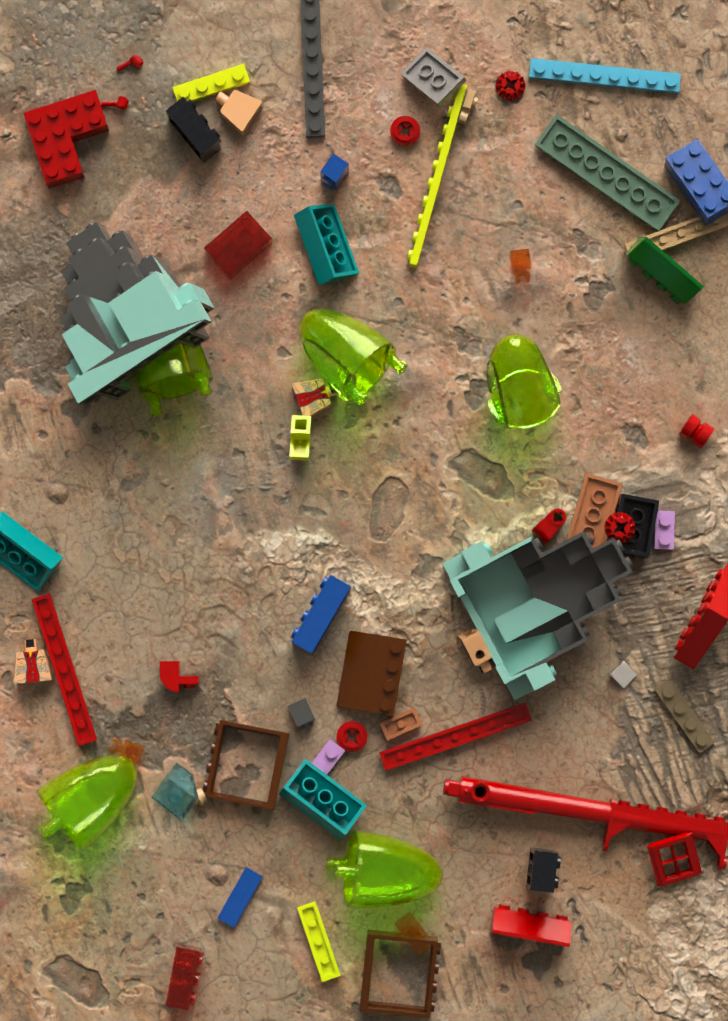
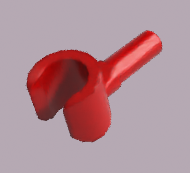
M133 55L129 61L116 68L120 71L132 64L135 68H139L144 62L138 55Z
M119 96L117 102H101V106L126 109L129 100L126 97Z

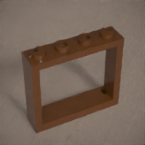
M220 720V723H216L214 735H217L216 743L212 742L210 754H213L212 762L208 761L206 773H210L208 781L205 780L203 785V792H206L205 797L274 810L289 733ZM226 727L280 737L267 802L213 792Z
M368 929L360 1011L430 1018V1012H434L435 1000H432V993H436L437 981H434V974H438L439 962H436V954L440 955L441 943H438V937ZM375 939L431 944L424 1006L369 1001Z

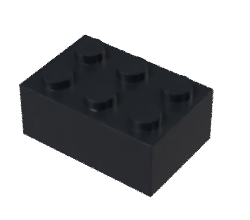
M182 97L166 110L168 120L202 162L205 163L221 150L220 135L214 128L210 129L207 119L202 114H197L194 103L190 99L187 101Z
M627 494L619 495L616 513H627L633 518L635 523L633 537L629 541L622 543L625 549L621 551L623 555L644 559L650 557L659 500ZM616 522L617 528L613 532L621 531L624 533L623 528L627 523L619 524Z
M530 847L526 881L528 889L554 893V888H558L559 877L556 876V869H560L561 857L558 856L556 851Z

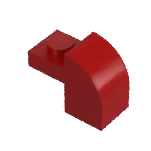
M160 661V678L164 686L169 690L180 692V685H184V688H195V684H200L199 676H180V661Z

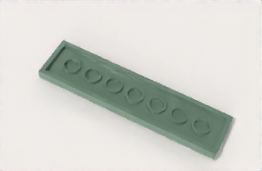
M557 114L534 145L656 232L662 228L680 202L675 196Z

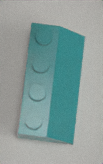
M334 203L308 206L294 214L319 286L332 284L359 274Z
M2 511L0 513V564L39 593L57 570L63 557Z
M304 759L279 793L281 797L340 841L367 807L364 802L307 759Z

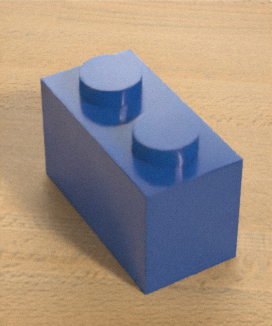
M332 154L320 171L322 185L329 190L333 188L337 191L349 173V163Z

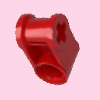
M559 508L550 511L532 529V532L546 544L565 523L566 513ZM553 513H561V522L553 520Z

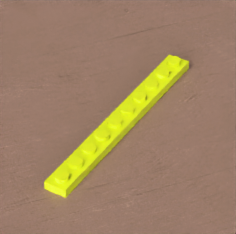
M463 84L452 95V99L455 102L448 109L447 117H450L449 123L444 124L442 135H445L444 141L439 142L437 153H440L439 159L434 160L432 171H435L434 177L429 178L427 189H430L429 195L424 196L422 207H425L424 213L419 214L417 225H420L419 231L414 232L412 243H415L414 249L409 250L407 261H410L409 267L417 268L465 96L466 84Z

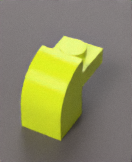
M292 415L289 460L309 461L311 416Z

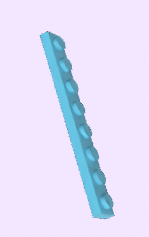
M534 58L530 60L529 79L674 94L679 93L681 79L680 73Z

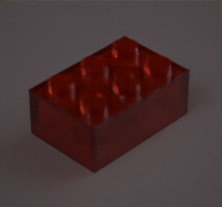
M246 211L205 246L204 250L231 280L266 250L273 241L268 233Z
M178 944L176 947L165 1006L189 1010L196 1003L197 992H194L195 986H198L201 977L198 967L203 965L205 953H201V947Z

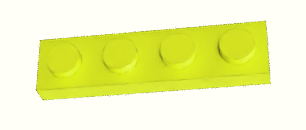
M241 64L172 88L177 101L184 97L187 101L190 99L194 102L249 84L250 80L245 65Z
M316 901L297 907L322 982L341 976Z

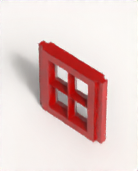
M692 832L679 834L647 845L658 887L695 877L702 873ZM683 842L686 854L676 857L673 845ZM670 847L672 858L662 861L659 849ZM687 858L690 869L680 872L677 861ZM673 862L676 874L666 876L663 865Z

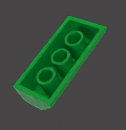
M639 237L625 254L629 257L627 261L634 267L638 265L642 269L641 273L648 279L653 278L657 282L655 285L663 292L667 290L671 294L670 298L677 304L680 302L686 304L704 287L648 237Z

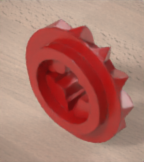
M509 70L501 73L496 80L495 87L501 98L513 101L523 95L526 83L523 76L517 71ZM507 80L511 83L517 81L514 84L515 89L506 88Z
M410 116L398 117L391 125V137L399 145L408 146L414 144L420 136V125ZM401 126L405 129L410 128L409 136L406 134L400 135L402 132Z
M621 512L610 515L604 525L605 534L609 539L615 538L616 541L620 540L621 543L629 541L635 533L633 518L627 513ZM616 522L619 524L627 523L623 528L624 533L621 531L613 532L617 528Z
M346 722L337 731V742L345 751L357 752L367 742V731L358 722ZM347 729L351 733L359 731L356 736L357 744L352 740L345 742L348 738Z

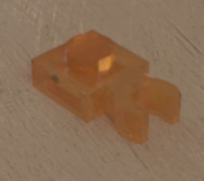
M529 249L510 251L512 271L518 270L516 282L520 283L519 277L521 275L526 276V280L529 282L530 274L526 271V269H531Z
M112 738L111 741L117 743V748H108V751L111 753L121 752L119 758L138 765L145 746L129 740L122 744L119 739Z

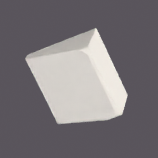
M624 661L610 674L623 689L637 675Z

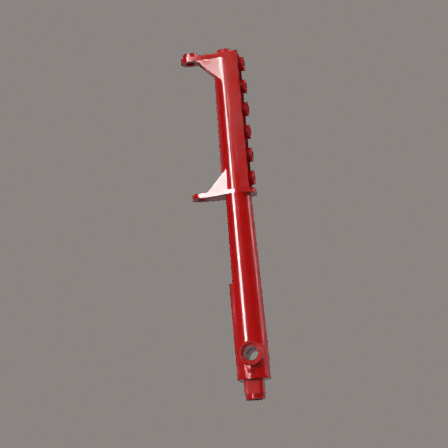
M461 776L460 781L445 779L443 795L457 797L458 802L529 814L539 812L604 822L606 824L602 851L606 852L609 847L610 838L623 829L671 836L692 832L694 839L708 841L718 855L717 870L721 871L727 867L725 853L728 841V822H725L723 817L714 816V819H707L705 814L700 813L689 816L687 811L676 810L675 813L668 812V808L657 807L656 810L649 809V805L638 803L637 807L630 806L628 801L619 800L617 804L615 799H610L609 802L464 776ZM478 786L483 787L481 795H475V789Z

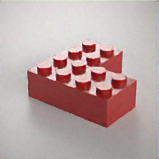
M96 90L24 112L23 114L47 187L50 189L85 178L74 142L109 131Z
M728 563L724 569L720 568L714 577L715 580L711 581L707 586V592L701 600L702 603L696 611V616L691 617L687 625L689 627L682 630L679 636L680 639L674 647V650H676L674 659L693 670L728 622Z

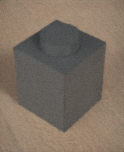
M306 698L288 706L297 727L301 726L304 729L313 725L312 720H315Z

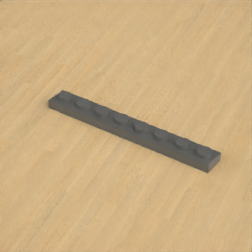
M301 0L306 138L325 137L319 0Z

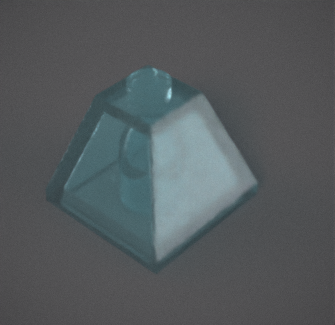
M176 763L151 798L181 821L199 797L193 774Z

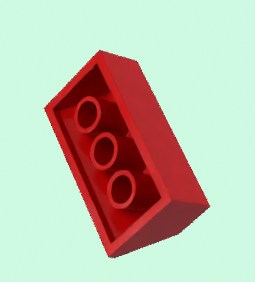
M499 904L498 907L493 909L490 931L494 934L570 947L572 922L567 920V916L556 915V918L548 917L549 913L537 911V914H531L529 909L518 908V911L510 910L508 905Z

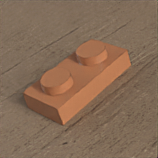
M415 707L379 723L387 741L422 725Z

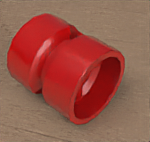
M691 414L680 430L679 435L685 439L692 438V444L701 449L715 428L707 423L701 424V420L694 414Z

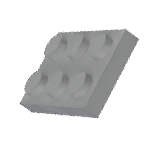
M426 48L400 73L406 81L439 108L466 82L464 76L429 48Z

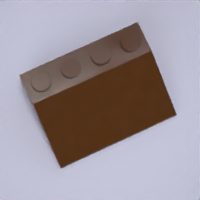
M350 631L336 706L394 716L407 640Z

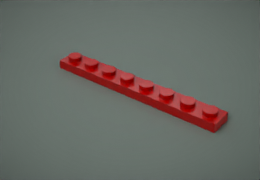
M49 593L31 599L78 746L96 741L98 739L52 596Z
M525 702L379 753L385 771L530 722L532 719Z

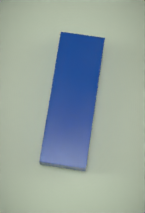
M246 867L221 910L218 919L234 928L263 876Z

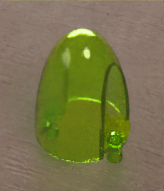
M315 309L305 313L300 321V339L308 358L327 384L346 402L356 401L359 405L364 404L368 399V396L365 394L377 384L389 366L394 368L399 374H402L407 369L408 365L396 356V348L390 340L372 327L349 315L329 309Z
M510 334L501 338L490 353L486 369L488 389L492 395V398L488 400L490 412L499 425L505 424L515 428L539 425L548 420L559 408L561 403L559 394L562 392L561 385L555 375L550 372L535 341L522 334Z
M180 343L136 372L140 396L148 401L151 416L153 417L163 414L159 399L177 398L199 390L200 396L212 393L209 383L213 379V374L201 345L192 348Z
M121 755L94 758L59 774L36 790L40 800L52 815V819L38 829L40 833L48 830L43 834L44 838L47 839L59 829H63L71 840L84 851L106 831L129 801L137 781V768L134 762L128 757Z
M353 830L348 840L344 859L326 858V862H328L326 863V869L338 870L336 871V877H344L343 893L347 907L379 908L410 903L434 892L441 884L443 878L440 864L423 849L409 842L372 832Z

